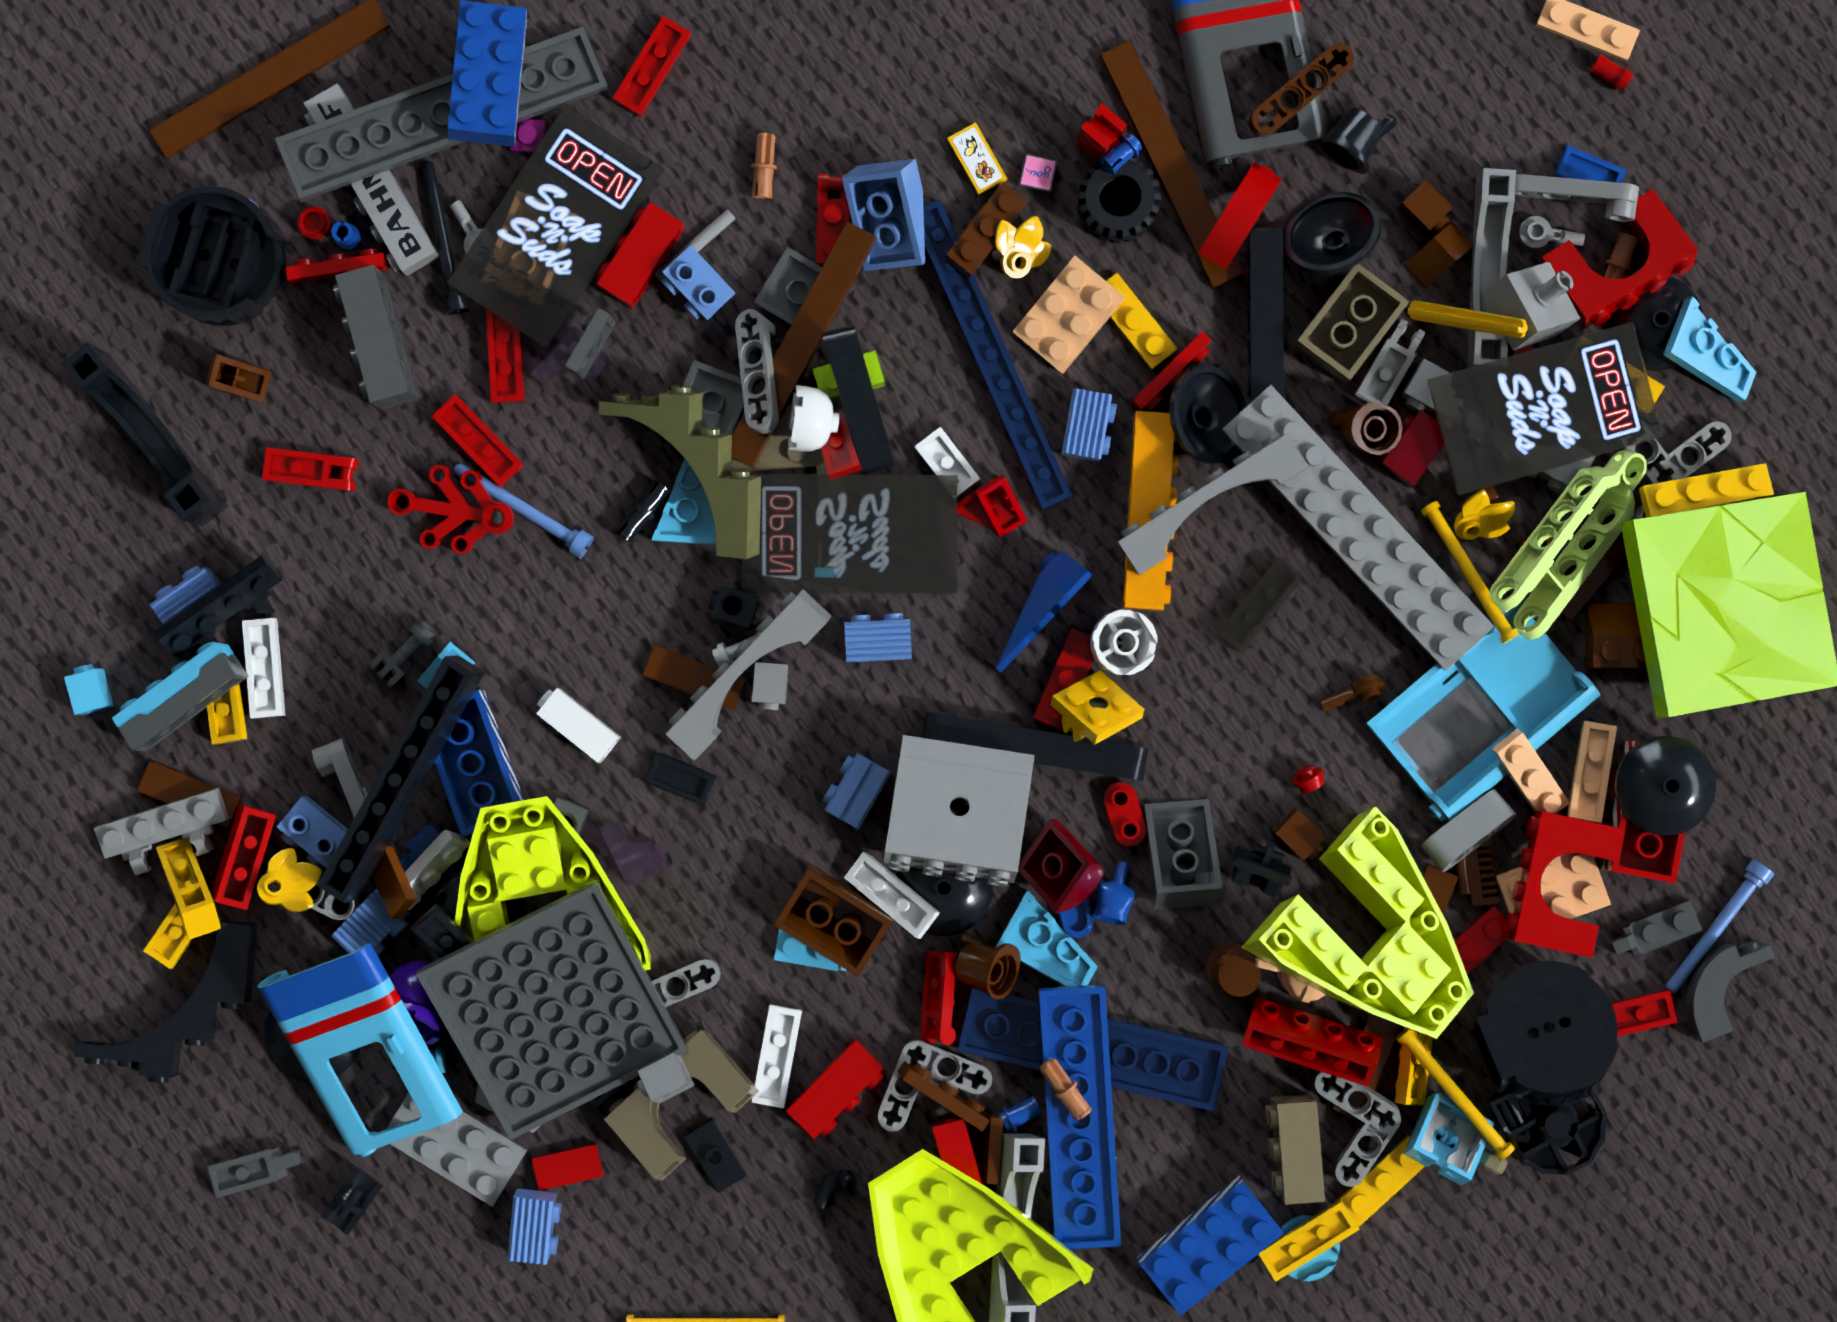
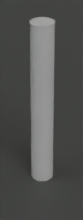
M726 209L654 273L656 277L662 281L665 277L660 272L688 245H691L699 252L735 220L732 213Z

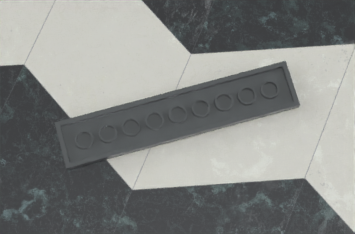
M584 27L524 48L517 123L608 89ZM453 74L275 138L299 201L311 199L465 142L449 140L448 138Z

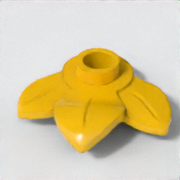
M1037 216L1027 219L1018 229L1005 220H1001L998 224L995 234V247L1001 254L1000 265L1003 272L1011 278L1024 277L1031 268L1041 266L1050 254L1052 245L1042 241L1043 227ZM1020 257L1021 264L1016 268L1015 260Z
M1482 489L1463 503L1462 512L1455 519L1454 531L1463 540L1501 536L1510 529L1506 522L1514 514L1515 503L1514 501L1490 504L1487 492Z
M293 848L281 850L269 860L268 873L259 879L257 884L258 896L263 902L270 905L281 904L290 912L306 911L314 905L308 891L318 883L322 870L311 863H297L296 852ZM277 883L280 886V890L271 892L268 889V885Z

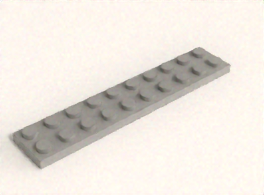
M1272 385L1268 386L1221 430L1242 453L1250 450L1252 455L1262 450L1264 447L1261 442L1274 433L1278 432L1280 437L1288 433L1309 467L1280 486L1276 480H1268L1269 483L1443 671H1447L1494 627L1487 617Z

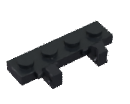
M261 555L155 630L154 634L157 640L174 656L189 646L195 649L199 645L203 646L209 642L219 643L215 637L211 636L217 632L215 628L243 608L247 611L253 606L258 613L263 615L264 619L276 612L267 597L271 595L269 590L281 582L282 578L278 571Z

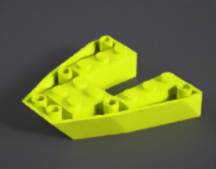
M547 796L480 808L460 877L455 922L474 941L510 924L506 900L567 890L568 895L597 880L645 970H651V955L646 941L600 863Z
M1375 806L1357 815L1319 858L1387 929L1366 955L1360 959L1299 894L1281 902L1241 948L1331 998L1437 1039L1471 998L1474 991L1449 926L1398 829Z

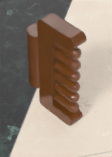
M1488 839L1479 847L1490 846L1492 840ZM1476 848L1455 864L1456 876H1458L1459 895L1469 894L1471 906L1491 905L1500 902V898L1497 896L1483 898V896L1496 895L1498 893L1496 888L1482 890V888L1495 887L1497 885L1495 880L1481 882V880L1493 879L1496 876L1494 872L1480 873L1482 871H1491L1495 868L1493 864L1479 865L1480 863L1493 861L1492 856L1478 857V855L1491 854V848Z

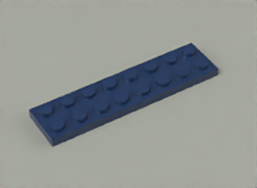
M972 988L957 1051L1040 1070V1066L1043 1064L1040 1001L1010 994L1003 999L995 1000ZM1107 1018L1112 1088L1214 1111L1228 1046Z

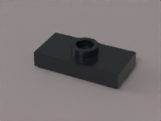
M713 1119L684 1137L718 1193L747 1176V1173Z

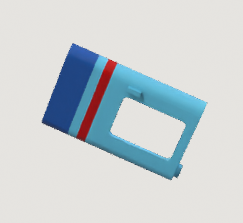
M371 943L364 944L354 952L293 975H289L286 970L279 971L258 984V990L351 1155L368 1156L379 1147L449 1123L463 1112ZM373 1042H380L384 1046L421 1113V1117L380 1132H368L329 1063V1059Z

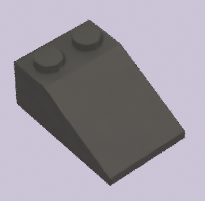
M1209 799L1144 804L1149 878L1154 910L1219 905L1223 886Z

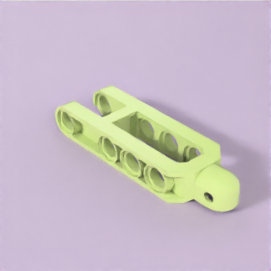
M1630 450L1617 451L1610 458L1604 468L1594 466L1580 469L1492 585L1489 592L1490 599L1502 612H1508V610L1516 607L1528 592L1531 593L1517 611L1513 620L1514 627L1525 639H1537L1549 629L1622 532L1621 522L1630 521L1634 516L1635 500L1633 490L1642 480L1647 468L1643 455ZM1633 472H1637L1635 477L1629 478ZM1592 486L1588 493L1579 496L1584 488ZM1600 498L1599 504L1597 505V507H1596V508L1594 509V511H1593L1592 507L1595 505V503H1596V502L1598 501V499ZM1573 511L1567 520L1560 522V519L1566 513ZM1615 514L1611 522L1603 524V521L1608 516ZM1586 515H1590L1574 536L1573 532L1577 529V527L1580 525V523L1583 521ZM1553 537L1549 545L1541 547V544L1546 539ZM1567 540H1569V544L1566 546V548L1554 562L1553 559L1555 558V556L1558 554V552L1561 550V548L1564 546ZM1596 540L1591 548L1583 550L1589 541ZM1577 565L1573 573L1564 575L1569 567ZM1514 589V592L1508 598L1502 599L1506 591ZM1538 616L1537 621L1533 625L1525 627L1531 618Z

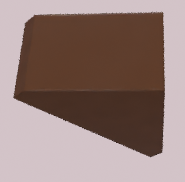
M1452 221L1404 266L1427 289L1473 247V243Z
M213 353L205 386L215 391L264 403L272 371Z

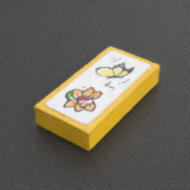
M976 122L947 138L978 196L1007 181V177Z

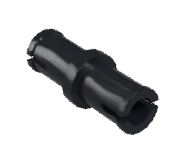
M656 479L652 481L653 483L640 500L632 503L631 507L633 509L615 530L616 533L630 543L633 542V539L646 522L654 519L653 513L666 496L671 493L666 486Z

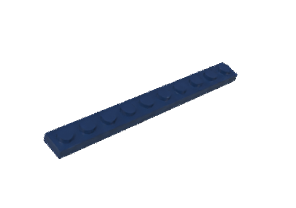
M938 199L923 206L925 249L1041 510H1045L1072 498V494L974 274L968 278L944 259L958 238L941 200Z

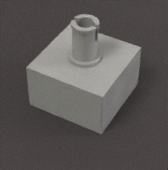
M1550 262L1506 274L1482 293L1493 314L1526 320L1528 330L1523 338L1505 336L1512 350L1556 337L1580 319L1566 293L1574 286L1571 276L1565 271L1555 273Z

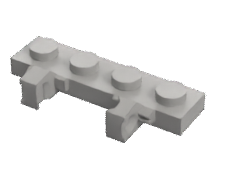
M218 787L99 825L94 830L104 858L121 854L124 861L129 860L134 874L139 875L153 869L147 862L148 850L152 849L153 843L182 835L183 839L190 837V843L195 845L197 850L195 856L208 853L214 849L209 834L214 832L212 825L226 821L230 817Z

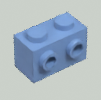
M688 245L660 272L665 277L661 281L662 284L674 296L679 292L687 300L683 306L695 319L702 316L705 320H708L735 294L732 288L691 245Z
M302 796L277 826L283 832L281 838L294 848H297L298 845L309 853L306 858L320 869L323 867L327 868L348 831L344 825L309 796Z

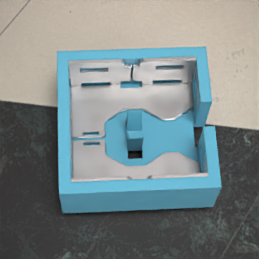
M1437 1091L1427 1097L1404 1155L1426 1167L1434 1164L1439 1167L1437 1173L1462 1186L1472 1180L1487 1140L1452 1099ZM1485 1118V1119L1491 1124V1126L1493 1127V1126H1494V1122H1492V1121L1488 1120L1487 1118ZM1437 1134L1441 1136L1440 1140L1436 1139Z

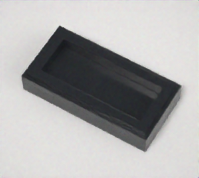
M656 752L644 783L705 807L717 776Z

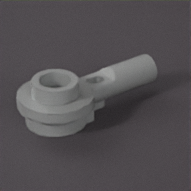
M461 200L454 202L450 205V209L467 235L464 240L466 254L475 261L488 260L482 258L484 255L478 256V253L486 250L480 248L481 246L488 247V251L480 254L493 253L496 245L495 237L489 231L477 228Z
M1531 216L1525 219L1519 228L1521 242L1526 247L1532 249L1541 248L1548 241L1565 243L1570 240L1573 245L1583 246L1585 240V233L1553 229L1549 222L1540 216Z

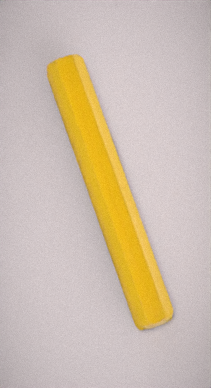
M1417 300L1411 302L1407 311L1413 320L1514 338H1523L1528 330L1525 319Z

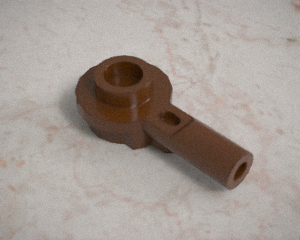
M1369 675L1344 687L1342 692L1320 699V702L1325 712L1344 705L1346 701L1354 698H1362L1363 702L1370 701L1381 696L1380 691L1385 688V684L1379 680L1378 675Z

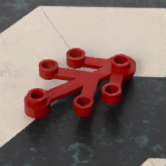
M445 465L433 466L429 471V478L434 484H438L450 503L415 497L412 491L404 488L393 490L387 499L389 509L397 515L409 514L415 510L449 516L433 529H428L421 533L420 543L426 549L438 547L443 537L466 520L480 521L469 532L457 535L451 541V548L455 553L467 554L472 550L473 544L489 532L493 534L505 533L512 527L514 522V514L510 506L501 501L494 502L482 485V475L476 470L465 471L461 475L460 481L465 489L471 490L482 508L472 507L467 503L450 479L451 471ZM439 468L445 473L442 481H439L435 476ZM469 474H473L476 477L474 486H470L467 483V476ZM403 495L409 500L405 508L399 504V499ZM497 511L503 515V521L500 524L496 523L493 518ZM428 533H432L435 536V543L433 545H428L425 541ZM460 538L464 539L467 543V547L463 551L457 546Z

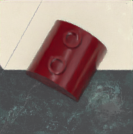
M1049 819L1020 861L1018 871L1055 913L1070 910L1084 901L1097 887L1103 875L1102 866L1058 819Z

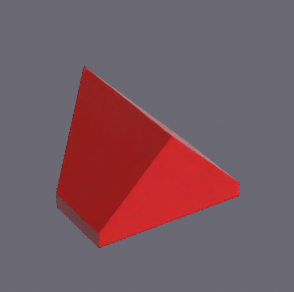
M1003 474L978 488L949 509L951 512L996 531L999 537L1004 536L1028 521Z

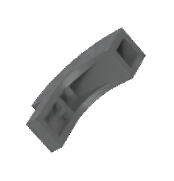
M1758 940L1739 946L1740 952L1738 953L1735 945L1726 943L1713 950L1700 962L1691 977L1686 995L1687 1017L1696 1041L1704 1043L1734 1031L1724 1005L1726 988L1731 979L1739 972L1776 958L1771 945L1759 944Z

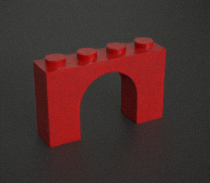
M1653 189L1638 197L1635 220L1626 222L1635 237L1639 238V242L1646 254V263L1637 273L1622 279L1603 277L1595 273L1587 265L1570 240L1541 258L1540 264L1550 262L1555 273L1565 271L1571 276L1574 286L1566 293L1580 316V319L1577 321L1583 330L1591 325H1594V327L1602 325L1611 317L1612 312L1619 308L1622 310L1628 309L1639 300L1638 296L1648 290L1650 293L1659 290L1666 284V279L1676 273L1678 276L1683 275L1695 265L1694 262L1698 252L1697 247Z
M1535 811V815L1529 817L1526 828V835L1530 836L1528 848H1523L1520 856L1519 867L1523 868L1521 880H1517L1513 888L1512 899L1516 900L1514 913H1509L1506 921L1505 931L1509 933L1508 939L1593 958L1599 925L1567 919L1555 914L1546 905L1542 897L1541 879L1548 864L1563 854L1578 853L1613 861L1620 828L1554 813Z

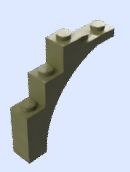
M673 385L670 391L659 393V396H641V400L631 399V394L612 393L610 399L599 401V415L629 417L643 423L659 433L683 455L701 482L711 507L716 531V556L748 559L760 553L761 476L750 475V470L731 469L732 434L720 433V428L702 427L703 392H692L691 386Z

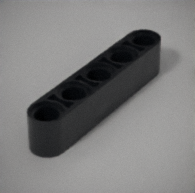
M854 324L823 332L824 344L863 474L895 466Z

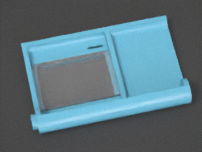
M1521 602L1516 607L1508 610V612H1502L1512 629H1516L1513 620L1517 611L1522 606ZM1531 618L1525 627L1533 625L1535 620ZM1494 625L1482 639L1447 671H1443L1438 664L1434 665L1366 723L1371 732L1432 803L1428 808L1440 822L1445 819L1448 822L1451 821L1508 774L1491 748L1514 730L1519 729L1524 733L1536 751L1600 696V692L1591 680L1582 672L1574 669L1545 633L1533 640L1525 639L1520 634L1513 640L1502 644L1499 640L1501 635Z

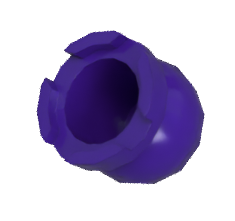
M422 961L407 962L393 971L389 978L426 1045L434 1044L441 1038L444 1023L416 976V970L430 963Z

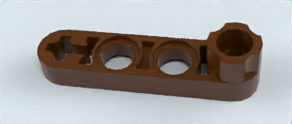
M1339 43L1325 50L1252 112L1248 120L1251 132L1259 137H1267L1273 134L1350 69L1354 61L1351 49L1347 45ZM1334 56L1338 57L1341 64H1337L1330 70L1327 64ZM1316 72L1319 74L1322 81L1321 86L1315 89L1310 88L1305 82L1306 73ZM1282 93H1293L1297 98V106L1293 109L1285 108L1280 99ZM1275 109L1278 114L1269 121L1268 124L1271 128L1267 125L1260 127L1257 123L1261 119L1258 114L1264 117Z

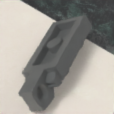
M1688 899L1627 923L1628 925L1622 928L1624 936L1611 940L1608 943L1613 954L1618 955L1630 950L1632 956L1645 954L1700 932L1702 927L1692 902Z
M271 1147L215 1163L206 1168L216 1199L276 1182L282 1177L288 1176L286 1168L299 1165L303 1160L300 1149L282 1154L280 1147L274 1149Z

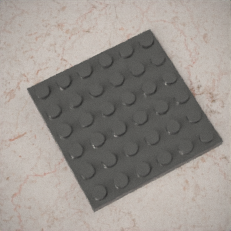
M597 880L416 970V976L510 1140L638 1077V1070L672 1053L682 1055L688 1052L684 1039Z

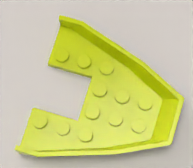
M921 1149L868 1183L878 1257L897 1322H976L950 1282L1000 1251L1037 1306L1080 1280L1084 1285L1090 1282L1094 1268L1012 1203L924 1149Z

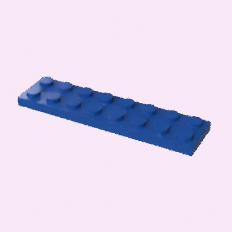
M1105 984L1039 988L1043 1063L1050 1058L1057 1059L1068 1077L1077 1082V1089L1092 1108V1111L1082 1119L1080 1117L1078 1121H1074L1060 1098L1056 1099L1054 1097L1055 1091L1044 1076L1054 1236L1068 1249L1120 1247L1121 1234Z

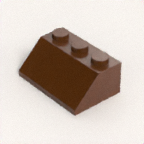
M1586 603L1585 668L1647 669L1635 604Z
M811 864L774 926L859 977L893 922V918L870 899Z

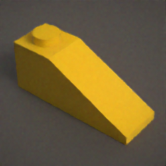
M182 838L156 847L189 940L221 929L214 901L189 839Z

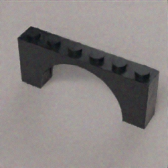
M87 343L61 363L81 390L100 403L138 445L160 476L166 488V492L163 495L183 521L203 527L228 507L109 353Z

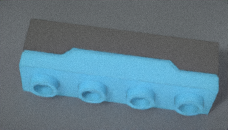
M217 642L204 644L197 650L198 655L190 661H183L171 669V675L164 680H157L146 687L144 695L138 699H131L120 707L121 712L112 717L116 726L119 727V731L131 750L147 752L204 710L209 704L226 694L232 687L249 677L237 657L233 655V651L228 644Z

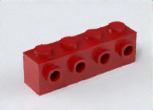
M1256 997L1241 1046L1369 1087L1378 1063L1384 1037Z

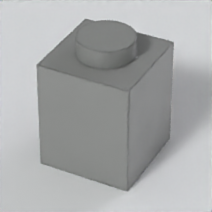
M755 662L752 702H759V709L778 710L779 704H786L789 665Z
M674 1053L638 1070L641 1078L638 1081V1086L641 1093L646 1099L650 1098L652 1102L659 1104L695 1086L682 1057Z

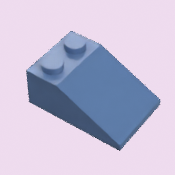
M916 158L859 165L844 175L842 181L853 225L877 237L873 248L863 264L864 271L923 265L925 263L923 188Z

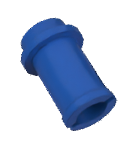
M1128 134L1127 136L1122 135L1119 137V143L1099 159L1102 165L1106 162L1103 166L1106 172L1114 175L1128 160L1139 156L1142 146L1134 135Z
M339 221L332 227V237L342 249L351 250L360 243L361 234L354 225L345 221L342 224ZM348 231V235L342 240L343 234Z
M1032 1095L1030 1098L1009 1109L1006 1107L1002 1108L1004 1112L998 1114L1004 1119L1003 1126L1008 1132L1013 1129L1015 1132L1018 1126L1042 1115V1111Z

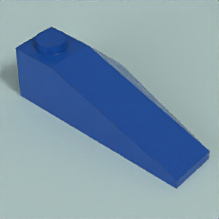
M1063 550L1057 556L1051 552L1040 563L1039 567L1043 571L1037 577L996 666V670L999 673L1010 664L1092 576L1088 570Z

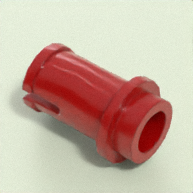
M1600 54L1590 70V73L1615 86L1613 88L1615 91L1617 89L1624 91L1634 74L1629 72V67L1624 69L1604 57L1603 54Z

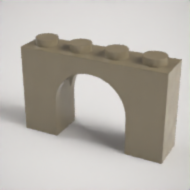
M702 1029L699 1032L693 1031L684 1039L688 1052L680 1056L685 1063L690 1077L703 1082L727 1111L736 1113L759 1092L756 1086L709 1032ZM637 1082L633 1087L635 1091L626 1099L621 1098L610 1107V1114L604 1120L654 1179L663 1181L686 1157L661 1127L658 1115L659 1103L652 1102L650 1098L646 1099L641 1093Z

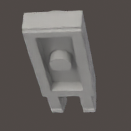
M1401 318L1390 338L1384 342L1354 397L1365 403L1373 402L1388 405L1415 358V351L1426 332L1418 329L1413 334L1408 348L1402 347L1397 344V341L1405 332L1408 322Z

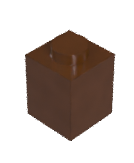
M1426 180L1398 207L1424 235L1431 229L1437 233L1450 220L1446 214L1453 208Z
M1294 809L1272 832L1289 850L1303 861L1307 857L1310 860L1314 859L1325 847L1321 842L1326 836L1298 809Z

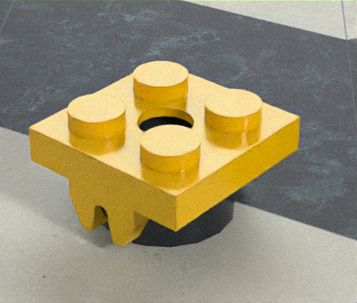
M1101 670L1053 695L1050 704L1062 715L1061 721L1065 733L1071 731L1075 742L1080 740L1094 745L1107 743L1112 740L1117 732L1142 719L1145 710Z

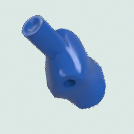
M1118 861L1113 880L1100 883L1097 892L1096 909L1093 914L1095 919L1115 925H1126L1127 915L1135 895V891L1125 885L1130 866L1128 863Z

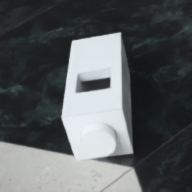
M556 688L554 692L549 689L537 704L541 707L536 713L597 763H601L621 738V736L560 688Z

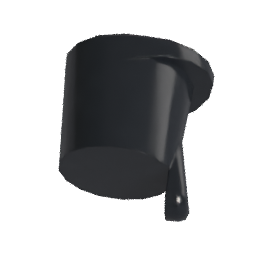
M1350 108L1321 140V147L1326 154L1346 169L1359 174H1365L1370 168L1367 160L1381 137L1396 126L1397 119L1395 116L1388 114L1380 124L1363 110Z

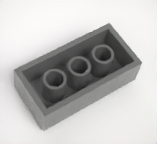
M370 265L335 275L338 285L333 286V291L338 305L342 304L346 316L342 317V324L347 337L351 336L355 348L350 349L355 368L360 367L363 380L359 381V386L364 400L368 399L370 404L381 410L418 400L385 274L376 266Z

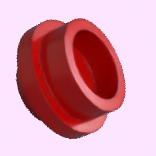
M309 207L300 213L297 225L303 236L311 240H318L329 232L331 220L323 209Z
M1308 765L1299 769L1295 773L1297 777L1292 781L1294 787L1299 788L1301 793H1309L1324 784V771L1321 767L1314 768L1313 765Z

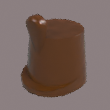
M1369 402L1353 406L1345 414L1339 410L1333 411L1329 417V422L1332 426H1340L1341 435L1346 443L1370 454L1382 455L1389 453L1397 446L1401 439L1403 428L1401 418L1396 410L1388 405Z
M963 932L960 940L969 944L961 950L956 961L955 973L958 981L995 1000L1003 999L1010 993L1018 977L1021 962L1018 948L1010 943L1001 944L998 947L989 946L972 934Z
M1231 942L1221 944L1212 950L1206 963L1207 976L1217 990L1226 996H1247L1254 992L1260 984L1261 971L1260 968L1255 967L1256 958L1252 953L1241 948L1240 944Z

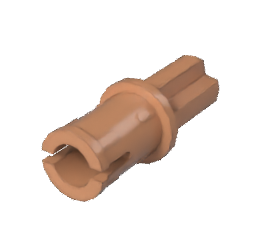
M759 133L757 135L755 163L751 164V168H754L752 198L772 199L774 170H777V166L773 165L775 135L771 133Z
M1618 233L1610 260L1605 262L1608 264L1604 277L1610 279H1622L1625 277L1626 271L1631 270L1629 264L1639 238L1625 233Z
M1050 1058L1040 1066V1071L1055 1091L1054 1097L1056 1099L1060 1098L1074 1121H1078L1080 1117L1081 1119L1092 1111L1091 1106L1077 1089V1082L1068 1077L1057 1059Z

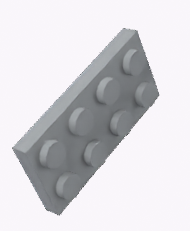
M410 1093L407 1094L386 1129L421 1117V1113ZM463 1109V1112L449 1123L390 1143L492 1207L528 1150Z

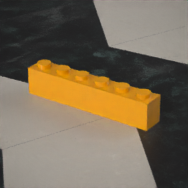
M1136 411L1134 413L1127 528L1138 522L1140 527L1151 521L1149 514L1164 504L1168 509H1170V506L1176 505L1177 487H1171L1172 474L1178 473L1179 455L1173 454L1174 441H1177L1171 426L1170 413ZM1168 545L1164 551L1168 558L1139 575L1126 555L1122 609L1163 611L1164 604H1170L1171 585H1165L1166 571L1172 572L1173 552H1167Z

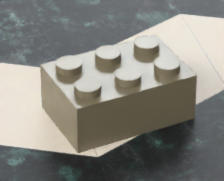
M1358 263L1350 269L1293 346L1345 385L1352 379L1410 301Z
M1309 1094L1270 1097V1105H1265L1266 1125H1270V1129L1273 1132V1138L1267 1139L1269 1158H1272L1273 1163H1275L1276 1171H1270L1271 1190L1275 1191V1195L1279 1196L1285 1205L1325 1202L1317 1101Z

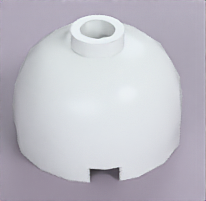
M796 385L789 422V429L792 431L791 438H788V450L814 451L827 443L831 432L837 433L839 413H833L831 399L821 390L809 386Z
M1132 610L1113 611L1104 615L1095 624L1091 633L1090 649L1095 661L1104 670L1116 675H1132L1142 671L1153 661L1155 656L1157 634L1153 624L1141 613Z

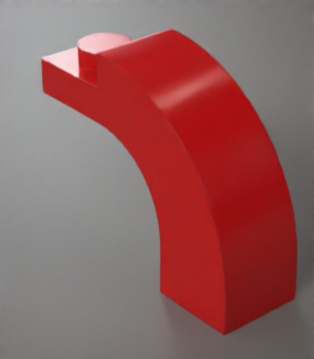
M1254 162L1198 254L1226 270L1282 178L1277 176L1271 168Z

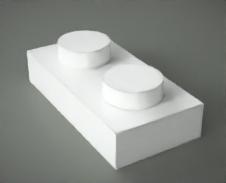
M941 427L914 446L954 499L980 480V477Z

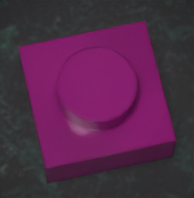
M526 119L518 122L515 147H511V152L544 154L546 121Z

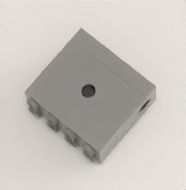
M903 735L884 863L890 864V869L907 872L912 867L923 869L922 873L929 876L940 877L942 872L955 874V879L973 882L976 877L988 879V884L1006 887L1008 882L1014 883L1019 867L1035 755ZM961 809L963 816H956L953 810Z

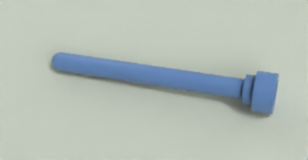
M461 463L454 467V473L460 478L465 471L472 470ZM469 474L467 482L474 486L476 477L473 474ZM482 476V485L491 497L499 502L506 503L515 512L566 542L565 546L569 548V552L579 559L587 552L585 549L586 545L590 547L594 540L592 535L584 530L580 532L576 529L571 531Z
M1755 859L1751 860L1745 868L1747 871L1744 875L1745 881L1667 982V990H1670L1671 993H1676L1756 887L1761 888L1763 884L1767 885L1775 875L1770 869Z

